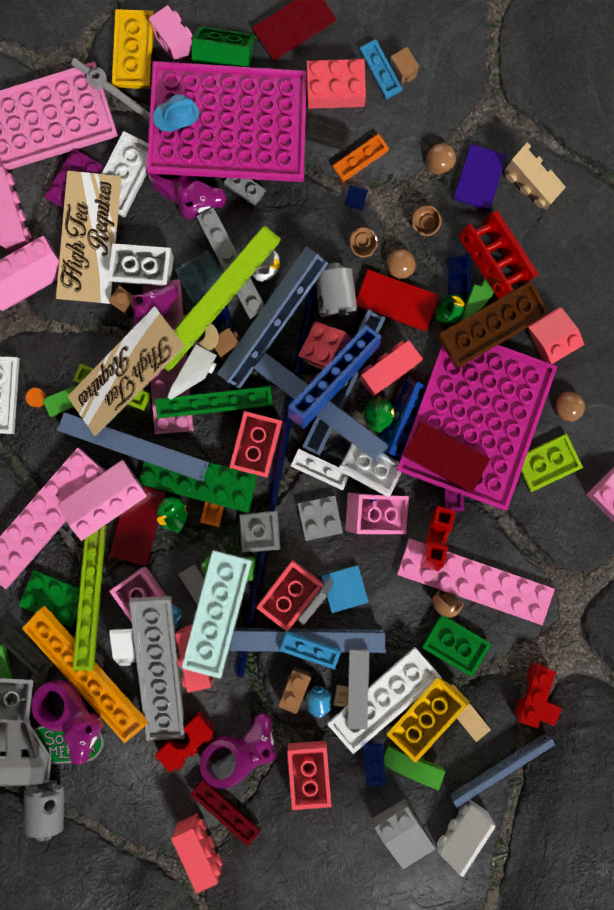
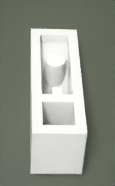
M195 345L172 385L168 398L173 399L204 380L208 372L212 374L217 365L214 362L217 355Z

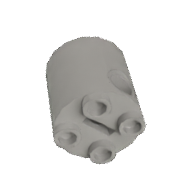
M340 263L328 264L315 282L320 317L328 318L332 317V314H338V317L349 316V313L357 312L353 270L343 267Z
M49 780L47 783L40 785H26V790L24 791L23 832L24 835L35 838L37 841L49 840L64 829L65 789L63 786L58 785L56 780Z

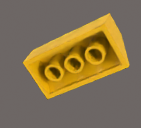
M437 677L386 735L416 763L464 711L470 701L454 686Z

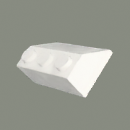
M112 243L108 281L167 286L172 276L174 259L171 248Z
M133 629L110 630L113 659L121 666H128L133 662H137Z
M472 800L463 803L458 810L457 817L450 821L447 832L437 842L440 856L462 877L496 827L488 811Z

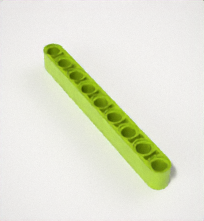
M264 226L175 329L174 332L185 347L164 369L170 371L279 244L281 238L268 227Z

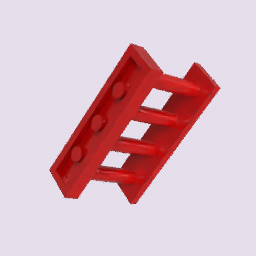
M497 210L481 222L483 224L482 227L475 230L472 224H469L457 235L498 299H501L514 290L511 286L512 284L519 281L523 286L538 276L539 273ZM488 232L494 242L485 246L479 236ZM499 249L504 257L498 262L490 254V252ZM507 265L514 272V275L506 278L501 271V268Z

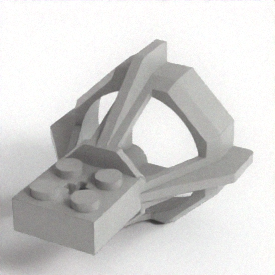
M0 678V752L6 751V756H0V786L35 785L49 781L52 758L29 721L33 680ZM9 695L12 698V702L7 704L6 697ZM21 749H29L31 757H21Z

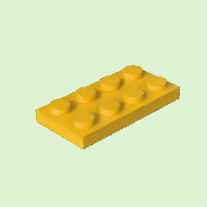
M115 9L112 85L114 87L151 89L154 33L149 18L154 15V11Z

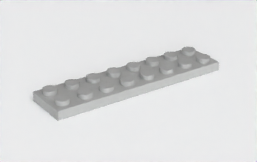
M171 596L131 598L129 603L143 716L149 722L145 726L146 741L185 739L186 732L183 730L185 721Z

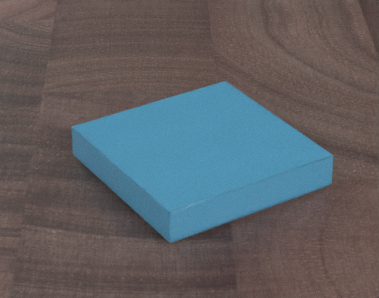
M358 565L321 575L323 584L327 579H331L334 582L327 595L332 613L369 603Z

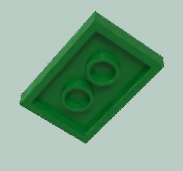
M33 570L19 607L36 613L40 608L46 606L61 624L72 628L77 620L80 587L38 570Z
M440 615L422 644V648L473 677L492 644L450 618Z

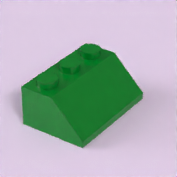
M199 26L192 38V63L250 67L255 35Z

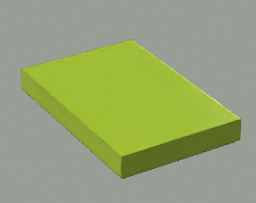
M567 433L529 450L520 473L529 491L533 492L583 468Z

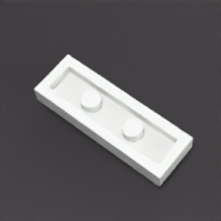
M298 449L291 464V467L341 490L344 489L349 478L347 474L338 470L339 467Z

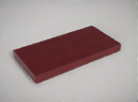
M294 0L252 27V30L274 62L336 22V17L325 0Z
M420 422L403 454V457L470 493H473L491 459L423 422Z
M143 486L147 496L120 514L110 557L147 566L159 524L157 521V509L159 504L165 499L167 492Z

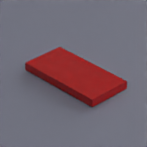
M367 270L356 302L358 308L366 311L369 309L377 315L426 332L439 295Z

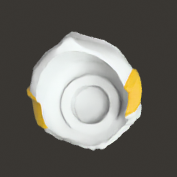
M273 250L253 273L252 276L256 280L263 282L276 275L280 268L278 253Z

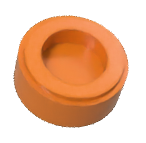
M32 388L26 393V402L30 406L41 407L44 405L43 399L47 398L43 390Z

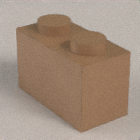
M293 665L278 707L297 714L310 682L311 672Z

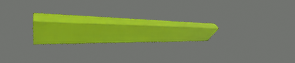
M106 524L84 539L72 670L94 671Z

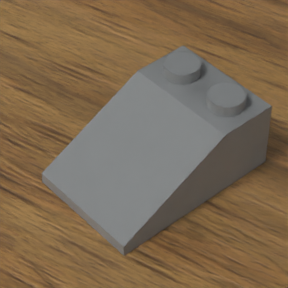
M405 798L373 818L375 830L402 869H405L436 849Z

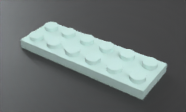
M213 550L182 669L221 679L252 560Z

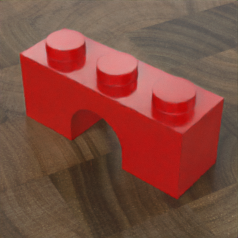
M437 506L432 511L420 563L421 567L440 571L445 566L448 552L446 541L453 528L456 511Z
M531 662L526 677L528 689L525 697L519 698L514 717L520 723L535 728L539 727L556 672L550 667Z
M201 711L196 713L183 728L189 735L190 741L188 743L180 744L174 739H169L157 750L155 757L170 773L175 768L179 770L186 763L185 759L189 755L193 757L200 750L199 746L203 742L207 744L214 737L215 726Z

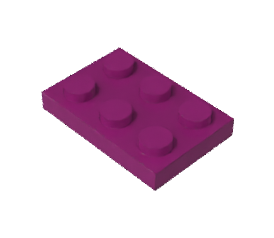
M73 149L44 197L64 209L67 171L102 174L105 167Z

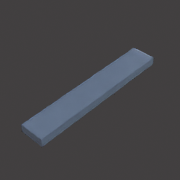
M547 733L543 734L452 792L450 796L456 807H459L553 747L555 743Z

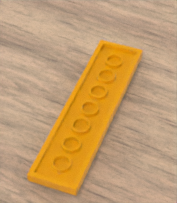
M46 606L40 608L22 628L124 743L149 723L96 662L94 664V671L72 670L75 639Z

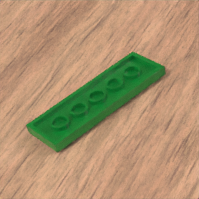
M144 461L139 481L142 485L249 513L258 475L209 463L204 476L205 479L200 481Z

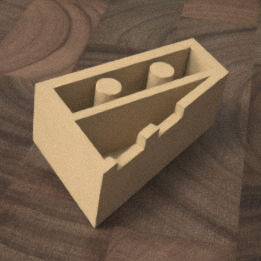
M527 142L514 156L503 174H505L509 182L515 183L520 187V191L524 195H529L538 207L546 210L566 187L551 169L547 171L542 166L541 162L543 160L540 156L535 157L530 152L531 146Z

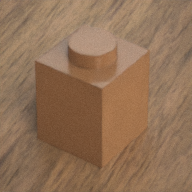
M408 47L391 56L389 64L400 84L406 81L411 82L416 78L419 65Z
M118 286L108 302L129 317L133 311L131 300L134 295Z
M228 328L219 334L215 349L223 359L232 353L241 339L236 331L231 332Z

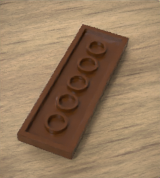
M530 281L437 336L455 369H458L526 329L527 326L549 314V311L533 282Z

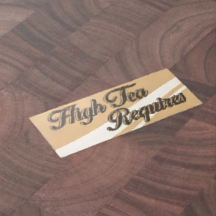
M67 171L56 299L110 304L108 301L111 298L112 282L108 281L112 243L116 244L121 176Z
M153 307L68 395L69 400L93 435L96 436L185 345L157 308Z

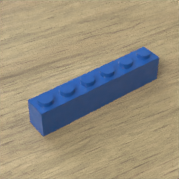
M365 325L288 407V417L304 429L377 351L380 346L381 335Z

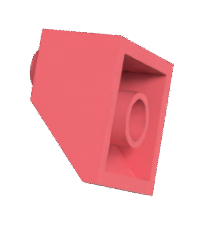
M561 307L527 326L540 358L550 364L555 363L585 345L579 329Z

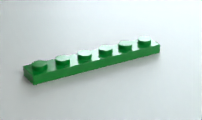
M270 386L179 396L173 399H155L157 419L273 406Z

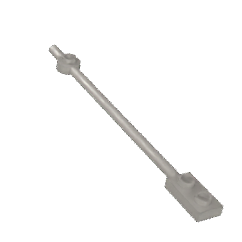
M74 58L71 65L87 76V81L93 89L100 90L104 88L150 122V112L107 81L105 72L101 68L95 67L90 69L78 59ZM95 75H99L98 79H93ZM226 178L224 181L225 186L254 207L266 192L263 187L252 179Z

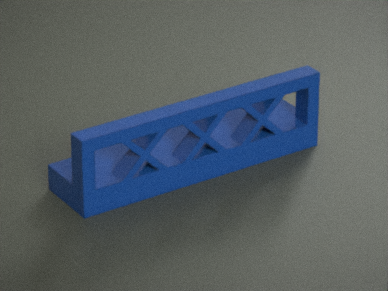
M403 379L393 405V421L384 429L381 440L388 445L384 453L401 459L426 390L425 385L417 381ZM422 389V396L418 399L419 390ZM415 407V414L411 417V411ZM408 425L409 430L407 434H404V429ZM401 443L402 448L400 450V453H397L396 450L398 448V445Z

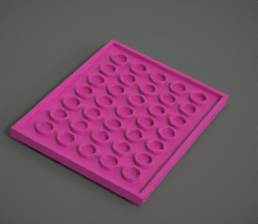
M153 61L147 173L303 182L307 71ZM184 95L197 105L199 117L192 125L166 132L158 129L153 122L155 109L159 105L168 102L172 96Z
M442 345L396 471L507 511L558 366L497 345L467 364L455 369ZM420 422L491 458L473 493L403 457Z

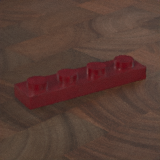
M204 779L191 791L190 796L245 845L249 846L261 832L260 827Z

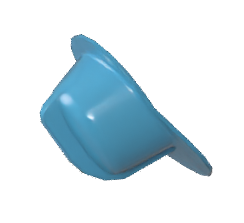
M181 94L175 95L168 102L159 105L155 109L153 122L161 131H175L194 124L198 120L199 109L188 97Z

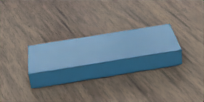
M375 39L360 47L359 52L362 58L365 59V63L384 99L386 100L402 92L403 88L377 40Z
M285 631L279 647V651L335 669L341 654V649L289 631Z

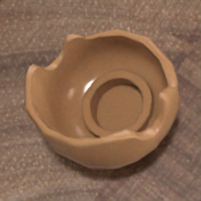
M445 143L433 146L425 157L426 167L436 175L450 171L456 162L455 151L450 145Z
M422 206L416 209L412 216L413 228L422 236L435 234L441 227L440 213L433 206Z
M366 227L357 228L349 238V248L354 255L361 258L371 256L378 245L376 234L373 230Z
M400 249L394 250L388 255L386 266L393 277L403 279L413 274L416 262L414 256L409 251Z
M566 391L557 397L555 409L558 417L564 421L573 422L583 415L585 403L583 398L577 393Z
M438 591L432 599V604L438 614L448 618L458 615L464 605L457 597L448 592L440 595V591Z

